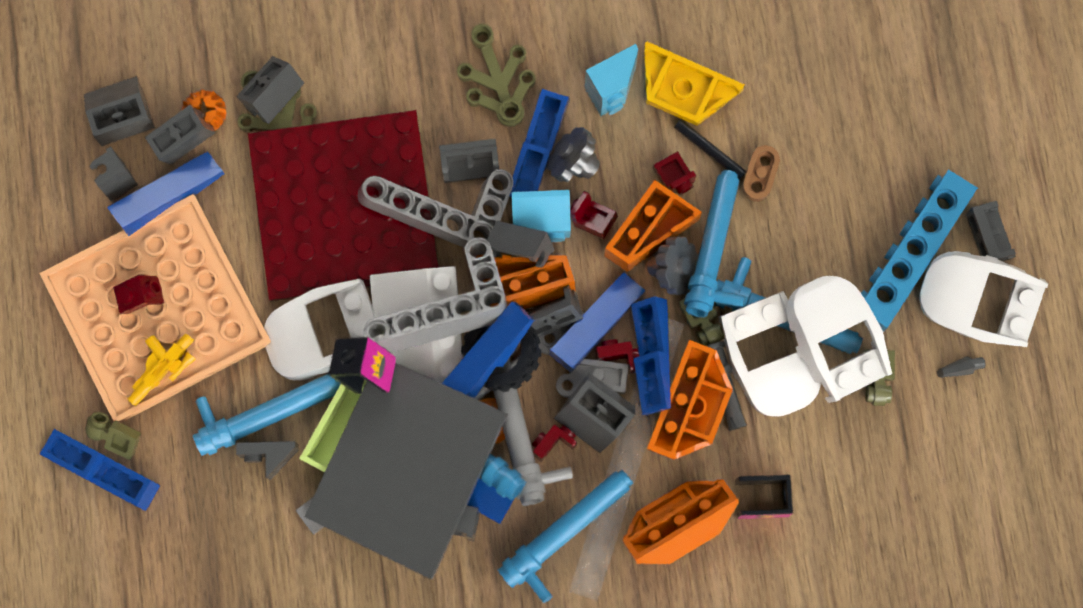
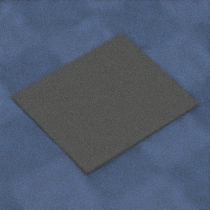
M395 363L389 392L384 393L368 381L366 382L304 517L433 580L508 414Z

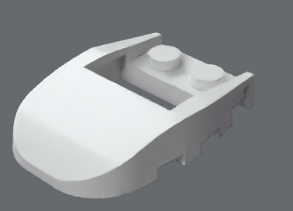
M960 251L946 252L937 256L928 266L919 293V303L927 318L960 335L982 342L1027 347V341L1048 283L1042 278H1035L1024 270L992 256L971 255L968 252ZM989 272L1015 279L997 334L972 327Z
M822 276L798 287L791 294L786 310L790 330L795 332L798 346L795 348L799 357L804 358L811 370L809 373L815 383L821 382L829 394L825 398L828 403L837 402L841 398L892 374L883 331L864 297L851 282L837 276ZM864 321L872 338V349L829 370L818 343Z
M356 279L315 288L282 305L269 315L264 329L271 343L266 346V350L272 366L280 375L289 380L302 381L329 372L332 354L326 357L323 356L306 305L336 294L350 337H365L363 334L364 326L368 321L376 318L363 280ZM378 335L374 339H380L383 335Z
M784 291L719 316V321L723 325L724 342L735 379L741 385L751 406L759 413L773 417L784 416L806 407L816 398L821 382L815 383L809 373L811 372L804 358L799 357L798 352L748 371L737 346V341L788 321L786 310L788 298Z

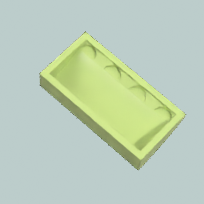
M364 379V383H363L362 390H363V388H364V386H365V384H366V382H367L365 379ZM340 385L299 459L325 473L361 393L356 394L344 385Z

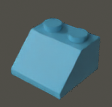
M636 44L586 70L585 90L600 116L606 113L613 115L624 107L623 104L626 102L636 68L638 55Z
M570 190L511 192L513 225L545 231L548 233L551 242L565 241V238L570 237Z

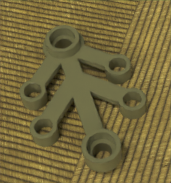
M478 24L472 29L471 39L477 48H481L491 76L473 69V66L469 63L460 64L457 68V75L463 82L471 80L496 91L500 101L483 95L482 91L478 88H471L466 94L467 103L472 107L482 106L496 112L499 122L504 126H516L524 118V107L521 103L528 89L532 88L536 83V76L533 71H522L519 75V85L511 98L508 86L519 64L526 60V49L521 45L513 46L510 49V58L503 72H501L491 45L494 40L493 30L486 24ZM486 35L488 39L485 42H480L478 37ZM521 51L523 56L516 58L513 56V53ZM463 69L471 71L468 76H463L460 72ZM524 76H531L533 80L530 83H525L522 79ZM478 94L480 98L477 101H472L470 96ZM508 110H514L516 114L514 117H507L505 113Z
M246 72L241 78L242 87L244 88L258 72ZM300 89L283 107L282 113L280 111L269 124L265 123L261 118L244 113L239 116L237 121L240 129L244 132H250L253 129L269 131L291 128L296 100L301 96ZM307 103L300 108L301 126L312 125L316 119L317 109L313 104ZM312 109L314 113L312 116L306 117L304 111ZM250 119L252 122L249 126L245 127L242 126V121Z

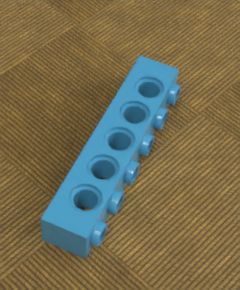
M950 170L943 177L937 175L929 187L933 193L928 200L923 197L914 210L918 216L913 223L908 220L899 233L903 239L898 246L893 243L884 256L888 260L883 269L877 267L869 279L873 283L868 292L862 290L861 292L883 332L889 327L978 189ZM937 199L946 200L949 204V209L939 207ZM922 222H930L934 226V232L925 231L922 227ZM913 244L917 246L919 255L910 254L907 250V245ZM893 267L903 270L905 275L903 279H898L892 274ZM883 290L887 292L890 298L889 302L880 301L877 298V291Z

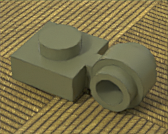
M685 299L679 301L678 305L690 329L698 326L701 327L700 331L696 333L700 344L708 346L725 339L718 323L714 325L710 323L711 320L717 318L714 307L709 311L707 317H696L686 312Z
M887 350L892 374L873 382L872 385L866 386V402H871L874 406H885L886 403H891L892 388L891 386H886L885 381H893L895 379V350Z
M95 412L89 416L85 426V432L91 440H106L105 449L128 460H131L135 455L141 432L116 420L111 425L108 415L103 412Z

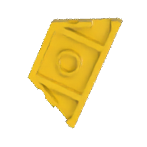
M648 41L645 43L646 104L698 126L744 89L745 84Z

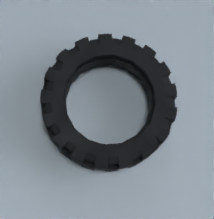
M490 326L472 330L469 333L466 332L463 338L465 341L464 346H461L463 357H465ZM532 326L521 340V355L516 365L502 374H491L483 385L484 387L492 391L508 392L510 388H520L522 386L521 383L524 381L528 382L532 378L531 373L533 370H537L539 366L537 362L538 357H541L542 354L538 345L541 344L539 336L535 334V329Z

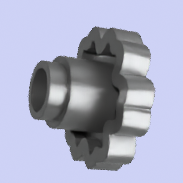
M576 127L570 135L565 134L555 145V152L548 160L547 169L551 172L552 177L559 182H568L573 175L589 179L597 172L600 162L596 154L593 153L596 139L592 137V133L583 127Z
M668 237L666 245H661L659 251L652 254L648 259L647 269L649 274L658 279L660 287L666 288L669 295L688 293L689 280L694 275L695 264L698 259L694 244L688 243L686 237Z

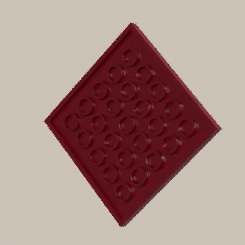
M416 110L248 133L270 302L294 299L318 287L356 279L363 280L365 287L371 288L370 275L439 268L434 235L363 206L357 196L358 190L364 181L369 177L377 176L429 197ZM371 186L366 188L367 194L370 197H379V192L376 188ZM393 198V203L397 208H406L405 202L401 198ZM420 209L422 218L432 220L429 210Z

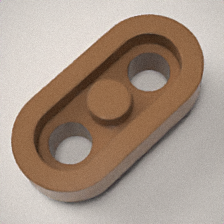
M760 146L752 154L742 186L744 195L751 201L759 202L766 199L772 189L780 163V156L777 150L771 146ZM760 159H767L769 161V165H761ZM758 184L761 187V191L755 192L751 186Z

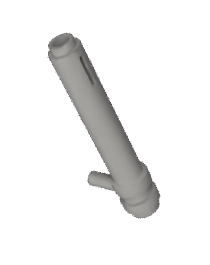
M510 359L507 360L503 367H496L492 374L499 375L509 371L512 368ZM510 388L508 392L496 390L494 395L498 410L508 414L503 424V431L512 468L521 473L522 479L526 481L517 499L521 500L522 506L540 503L545 500L544 493L546 490L544 485L573 478L571 467L541 473L539 464L535 463L517 389Z

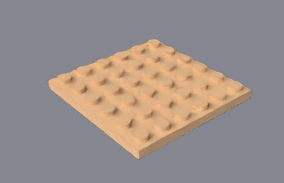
M194 194L173 204L132 235L128 236L122 230L39 273L113 421L116 420L122 423L263 349L271 343L262 322ZM137 275L157 276L162 287L164 303L160 305H147L130 314H120L113 287ZM187 333L194 341L179 360L182 362L187 352L195 357L196 360L184 368L174 381L169 379L172 374L169 371L162 378L160 384L151 389L141 402L134 406L127 398L135 391L132 386L146 371V361L152 354L145 340L155 335L164 349L168 351L174 343H177Z

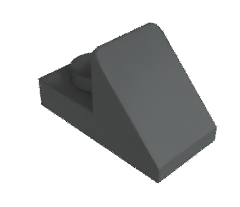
M296 441L236 443V455L244 458L246 463L262 462V457H266V478L269 480L299 451V444Z

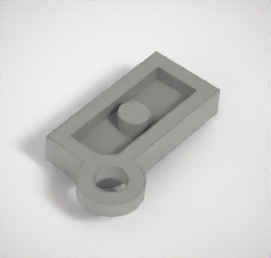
M583 359L572 373L569 372V374H564L557 379L556 389L561 396L570 397L586 375L591 373L616 393L625 394L629 364ZM564 381H571L573 383V388L570 391L562 388Z

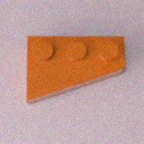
M654 180L606 246L604 256L628 272L659 250L661 245H666L668 237H677L698 222L702 211Z
M477 255V256H475V257H476V258H479V257H482V256H484V255ZM512 255L494 257L507 306L511 302H516L519 306L522 305L524 309L554 301L565 296L563 287L568 285L571 291L575 290L576 292L575 280L566 255H550L542 268L536 267V262L530 261L529 258L512 257ZM487 278L482 280V282H488L491 279ZM492 303L490 307H495L499 303Z

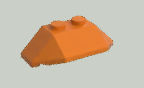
M692 340L688 341L670 388L671 409L661 411L647 450L675 460L712 445L733 391L717 350Z
M723 479L685 482L637 511L622 541L637 564H671L719 535L737 507L739 500Z

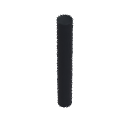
M682 119L675 125L674 128L726 170L737 173L739 180L746 174L747 171Z

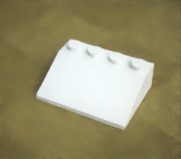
M456 266L370 275L372 307L376 318L458 295ZM435 319L431 323L440 322L442 319ZM406 327L402 331H409L413 327ZM462 334L391 354L396 357L397 364L442 383L459 364L461 359H463V354H461Z

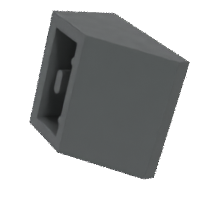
M138 76L84 94L85 112L93 136L101 146L155 128Z
M588 373L555 415L554 419L601 453L620 435L635 416V406L591 373Z

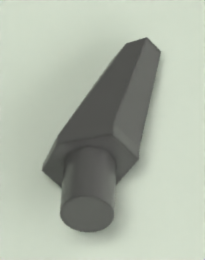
M966 356L940 368L937 371V375L940 378L971 375L975 370L985 368V360L983 357L972 359Z

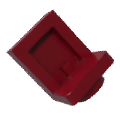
M678 151L653 165V169L662 184L672 192L682 195L694 187L693 183L695 182L696 174L694 171L690 172Z
M585 191L579 199L574 200L570 209V215L575 227L602 239L606 237L618 218L615 210L592 201L590 193Z
M137 275L113 287L120 314H130L147 305H160L164 303L162 287L157 276Z
M618 339L601 342V346L596 348L597 360L613 361L626 358L627 364H629V374H635L633 358L639 357L638 348L632 349L631 341L618 343Z
M554 424L547 434L541 432L532 443V446L535 448L533 455L542 462L559 440L574 450L577 446V442L574 440L576 435L564 425L559 428Z

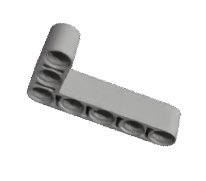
M502 169L492 172L482 184L471 215L377 176L367 178L358 190L357 196L359 202L371 210L465 248L466 243L474 238L473 231H480L487 240L496 222L501 220L513 188V177L509 172ZM492 180L500 181L503 185V190L495 189ZM370 186L376 188L379 192V197H370L367 194L366 188ZM393 198H401L405 202L406 208H397L393 203ZM483 205H489L494 211V216L486 215L483 211ZM420 209L429 210L432 214V220L422 218ZM447 220H454L458 224V231L450 230L447 226Z
M477 237L469 240L465 246V254L475 291L374 318L365 324L363 329L364 336L369 337L385 350L393 353L492 325L508 306L490 243L485 238ZM479 254H484V256H482V257H479V258H476V257H475V256H477V255H479ZM487 278L491 279L488 282H481L482 280ZM492 303H499L495 307H488ZM463 311H470L466 315H460ZM435 319H442L440 322L431 323ZM406 327H413L409 331H402ZM378 335H384L380 339H374Z

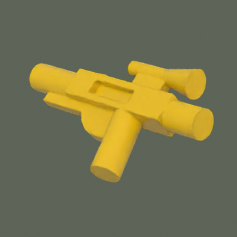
M185 333L177 343H174L166 351L155 335L147 338L145 343L152 351V354L146 361V371L132 386L135 391L127 400L134 406H137L151 389L160 384L162 378L169 371L172 373L169 379L174 381L184 368L196 360L189 352H187L182 362L179 360L194 339Z

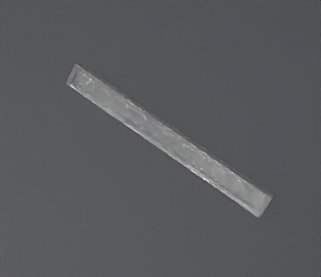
M668 319L669 366L671 368L684 323ZM637 379L629 401L635 406V416L618 436L605 477L607 479L615 471L620 472L623 469L633 481V484L629 486L631 489L591 522L569 591L570 593L598 601L656 413L642 415Z

